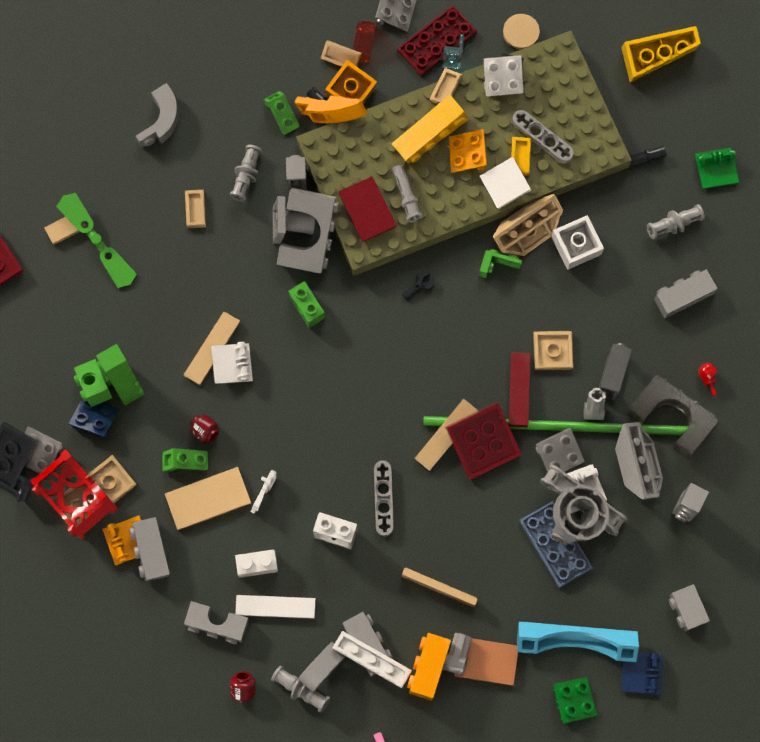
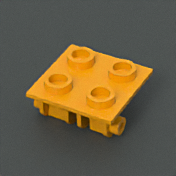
M484 129L449 136L452 173L477 168L479 171L485 170L487 161Z
M140 516L117 524L111 523L107 525V528L102 529L115 566L136 558L134 547L137 546L135 539H131L129 528H132L133 522L141 521Z

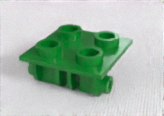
M726 148L695 154L702 189L739 183L734 161L736 157L735 150Z
M587 677L553 684V691H555L557 699L556 703L559 705L557 708L560 709V720L563 721V724L597 716Z

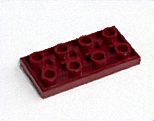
M452 5L398 47L397 51L416 73L422 77L473 37L477 30Z

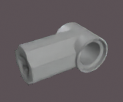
M593 388L588 393L587 402H584V419L604 420L606 396L605 392L600 388Z
M460 633L454 634L450 652L447 653L444 661L443 670L459 675L464 674L467 665L466 657L472 639L470 636Z

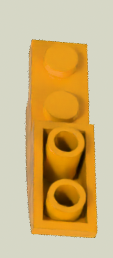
M330 95L327 101L311 99L309 97H297L294 102L301 114L308 115L314 123L345 122L366 116L368 113L361 100L344 98L342 96Z

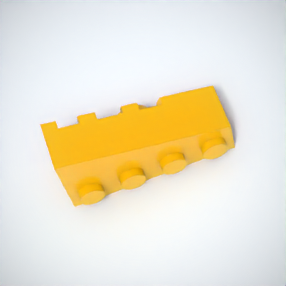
M689 27L624 42L621 49L630 83L697 50L701 44L697 27Z
M449 95L396 139L392 145L408 164L411 162L415 163L421 158L423 153L432 149L438 142L467 122L469 118L454 98Z

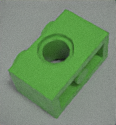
M305 281L288 291L291 301L309 328L325 319V312Z
M96 359L75 367L77 375L73 376L77 386H82L83 390L80 391L83 401H88L91 407L112 398L106 381L96 365Z

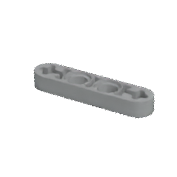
M519 110L514 113L512 123L515 128L528 138H531L534 143L560 163L566 164L572 160L574 151L570 145L526 111ZM524 117V122H517L518 118ZM532 127H538L541 133L539 135H533L530 132V129ZM551 138L555 141V145L548 147L545 144V140ZM566 151L569 152V153H568V157H567V156H564V157L561 156L562 152H566Z
M382 460L374 466L375 520L377 533L380 536L386 537L393 532L391 465L387 461ZM381 465L388 469V471H385V479L389 478V481H377V478L381 479V472L377 471ZM380 484H386L389 487V491L386 494L378 492ZM381 503L389 505L390 509L387 513H381L378 510V506ZM378 516H390V519L386 518V525L390 526V528L387 529V532H383L382 529H379V526H382L383 522L382 519H378Z

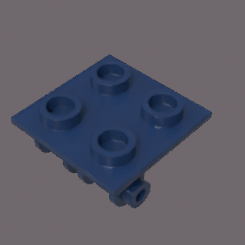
M82 398L68 425L73 426V429L82 430L84 433L89 432L90 435L99 436L100 439H107L109 435L108 430L120 408L104 402L91 407L89 402H84Z
M638 653L636 662L623 661L621 691L661 695L663 655H658V653Z

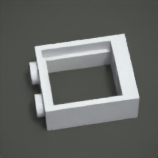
M319 512L313 530L314 538L352 549L357 534V524Z

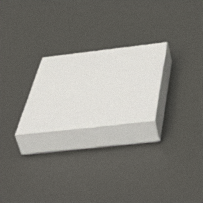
M513 157L480 175L498 209L531 191Z

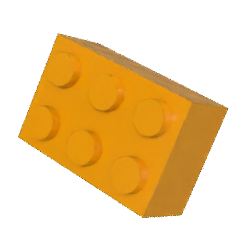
M428 633L427 637H422L419 647L422 654L421 657L416 656L413 666L416 673L415 676L410 675L407 688L410 689L409 694L432 701L451 640Z

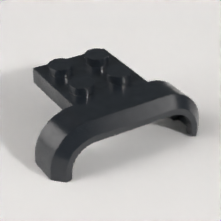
M4 422L0 427V485L16 494L18 497L16 502L19 503L27 500L33 487L32 482L23 472L38 440Z

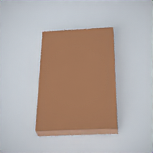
M472 638L466 657L467 665L463 675L454 674V677L513 686L518 657L517 646Z

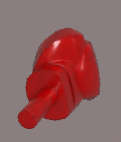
M705 363L701 365L698 373L704 385H709L712 396H715L717 393L713 383L716 382L715 374L717 368L711 363Z

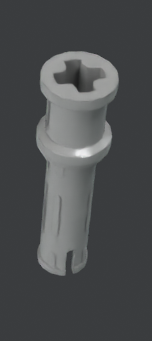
M397 165L392 170L402 196L401 205L405 208L407 222L420 220L423 214L419 211L418 199L412 193L404 165Z

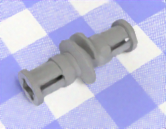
M255 145L246 146V154L242 160V166H237L234 169L237 178L234 189L230 192L229 196L239 202L246 200L247 188H249L250 183L256 182L254 176L259 174L255 168L262 149Z
M699 204L694 205V208L687 211H681L679 214L671 210L668 212L667 218H663L653 224L648 223L647 232L651 239H656L658 235L672 232L676 234L677 228L680 232H684V226L697 220H704V211Z
M282 666L276 669L271 678V681H276L288 691H292L291 699L302 698L305 702L318 708L320 713L324 711L330 701V697H325L316 690L312 692L296 676L283 670Z

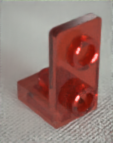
M364 20L358 21L353 50L362 53L359 61H370L374 33L377 31L378 23Z

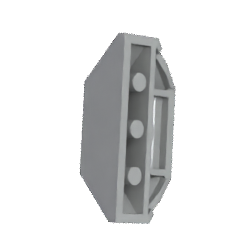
M640 422L625 423L622 425L615 447L624 485L642 500L657 498L660 495L659 491L662 486L663 476L654 442L642 428Z

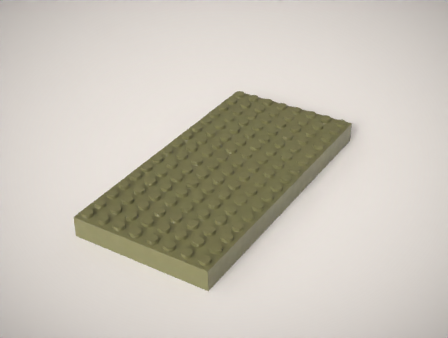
M571 30L509 54L513 56L521 55V58H524L522 66L523 93L486 96L484 89V64L459 73L462 74V79L453 98L464 110L469 120L438 142L432 149L423 153L421 158L415 163L411 162L408 164L392 143L437 106L430 103L429 99L438 82L366 109L368 112L366 116L345 122L330 123L296 136L297 146L302 157H305L306 167L317 192L337 197L336 202H339L337 214L334 213L332 220L336 221L334 232L353 276L515 213L537 199L552 194L558 196L629 168L631 163L629 153ZM524 110L570 145L574 155L569 163H560L531 140L529 176H524L531 191L498 209L480 175L511 158L512 137L528 138L515 128L512 123L514 113ZM524 117L518 118L517 122H524ZM532 127L530 129V132L533 135H539L541 133L538 127ZM484 129L487 161L485 170L479 171L477 168L452 173L449 136ZM548 138L545 140V144L548 147H553L555 141ZM568 151L562 152L561 156H562V157H564V156H567V157H568V153H569V152H568ZM397 165H404L412 193L418 199L417 205L419 211L423 214L420 220L414 222H407L406 220L407 214L405 208L401 205L402 196L392 170ZM373 176L397 227L362 243L338 195V191Z

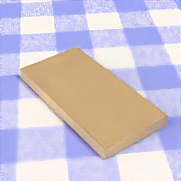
M113 455L86 476V478L90 476L113 503H116L137 486ZM85 485L81 488H70L64 493L65 505L84 507L82 497L88 486ZM93 495L87 498L88 505H91L89 500L92 501L94 499ZM65 513L71 520L73 514ZM84 513L86 519L89 515L88 513ZM81 518L77 519V526L82 522Z
M238 467L165 493L178 531L251 504Z

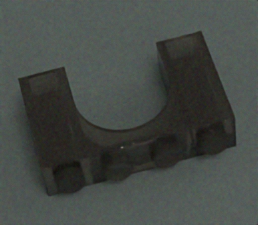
M656 375L629 407L627 415L634 421L640 422L643 426L650 416L661 407L671 406L681 410L686 415L689 425L676 442L674 450L690 460L715 430L719 419H717L714 413L702 408L700 403L688 398L682 390L670 385L667 379Z

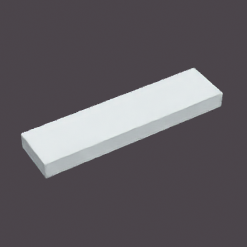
M237 595L235 614L240 616L314 619L315 598Z
M344 631L341 632L332 648L400 688L404 686L412 671Z

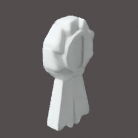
M271 470L267 478L262 476L261 480L265 483L252 507V513L258 511L264 493H268L277 478L275 471Z

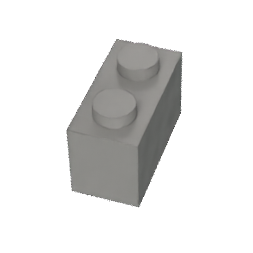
M292 155L286 158L288 191L292 188L307 191L305 157Z
M694 584L669 595V604L672 610H676L678 614L676 618L680 628H684L685 632L710 621Z

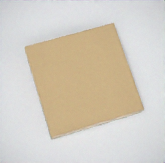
M572 331L533 332L535 370H573Z

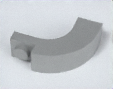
M167 83L151 92L154 102L160 109V115L152 126L136 135L141 148L152 145L157 138L161 144L164 143L176 128L178 107L175 96Z

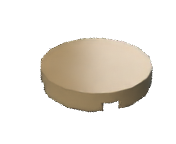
M526 14L511 16L505 22L503 28L504 40L510 47L512 46L517 50L534 45L540 33L536 20Z

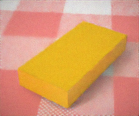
M512 137L511 157L514 158L523 176H529L531 138Z

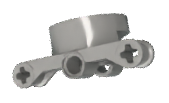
M550 465L548 473L540 480L544 487L560 494L553 507V518L556 525L552 530L551 537L562 545L575 541H587L599 536L604 530L611 535L617 536L621 525L628 520L625 515L610 506L598 490L587 485H581L555 465ZM574 506L584 511L578 524L572 520L570 515V509Z

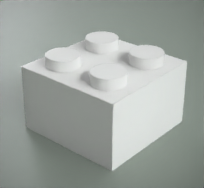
M588 215L553 230L551 236L567 270L602 255L604 250Z

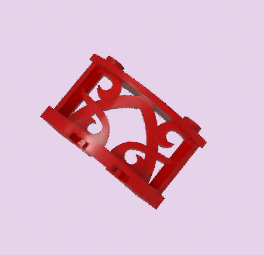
M65 449L60 453L61 456L30 481L34 485L32 490L39 497L43 495L69 525L67 530L73 537L78 535L81 539H84V534L109 512L113 514L118 508L90 476L86 478L88 474ZM63 463H65V465L63 466V468H62V470H61V472H60V475H58L57 473L54 472V471L57 470ZM53 475L58 479V483L47 481L52 484V488L47 490L41 483L47 477ZM77 476L78 481L76 483L67 481V478L72 481V477ZM65 485L70 488L88 486L82 497L84 507L65 505ZM57 495V504L50 496ZM93 495L94 499L92 501L89 500L91 505H88L87 498ZM65 513L73 514L71 520ZM84 513H88L89 515L86 519ZM81 518L82 522L77 526L76 521Z

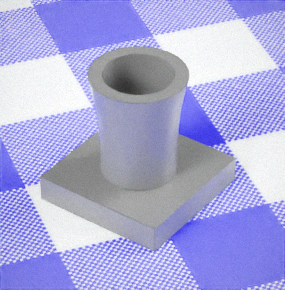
M278 196L273 206V244H280L286 231L313 235L315 218L308 213L285 210V196Z

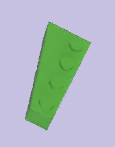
M117 344L96 355L99 360L96 362V365L107 384L114 386L124 405L145 395Z

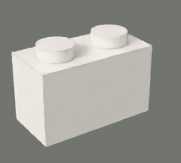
M275 550L235 555L239 578L278 572Z

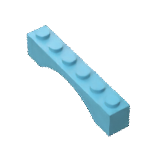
M519 621L517 652L538 654L544 650L557 647H580L598 651L616 661L636 662L639 649L638 631Z

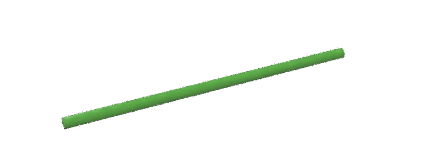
M424 416L423 426H441L448 417ZM528 420V428H509L564 431L571 428L572 431L620 433L623 424ZM641 424L648 434L693 436L694 433L693 426Z

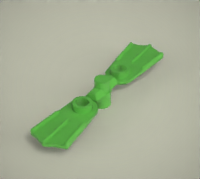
M77 194L63 195L56 207L79 232L87 233L92 244L100 251V260L117 288L130 286L137 273L113 248H106L101 236L94 231L93 221ZM83 222L89 224L87 228H82ZM107 253L112 254V258L109 260L105 258Z

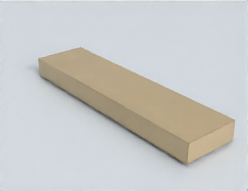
M226 312L222 313L184 373V377L201 386L213 367L211 346L226 345L240 324V320Z
M463 399L414 459L430 471L452 444L445 427L478 410Z
M404 568L403 578L471 607L475 606L477 602L476 597L413 570Z

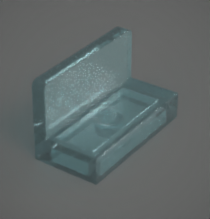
M460 34L459 47L444 46L443 68L461 69L464 34Z

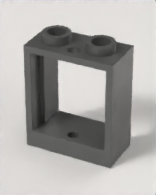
M613 343L608 353L598 387L605 392L607 399L614 401L619 394L632 350L623 343Z

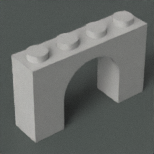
M295 188L290 190L286 209L312 215L320 225L321 234L318 242L310 247H298L282 243L279 247L276 265L320 274L323 269H327L329 258H326L327 250L330 251L332 244L329 236L330 232H334L336 222L332 220L334 213L337 214L339 202H336L337 197Z

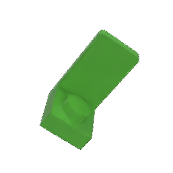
M278 91L263 99L265 105L271 109L282 134L285 135L299 127V123L284 93Z
M486 250L479 276L486 278L487 273L492 272L494 262L520 269L522 260H519V257L515 255L506 256L497 250Z
M176 448L163 452V472H171L176 469L205 471L208 469V452Z

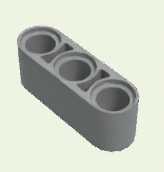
M333 642L329 643L298 678L312 692L324 682L346 657L332 649L334 646Z

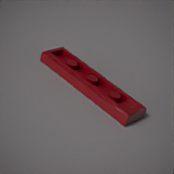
M511 352L509 427L528 428L530 353Z

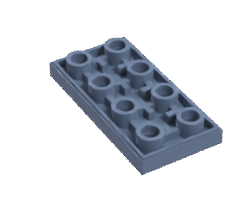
M552 501L520 519L519 522L557 586L561 588L592 570L593 567L577 541L562 545L551 537L552 530L556 525L553 518V507L555 504Z

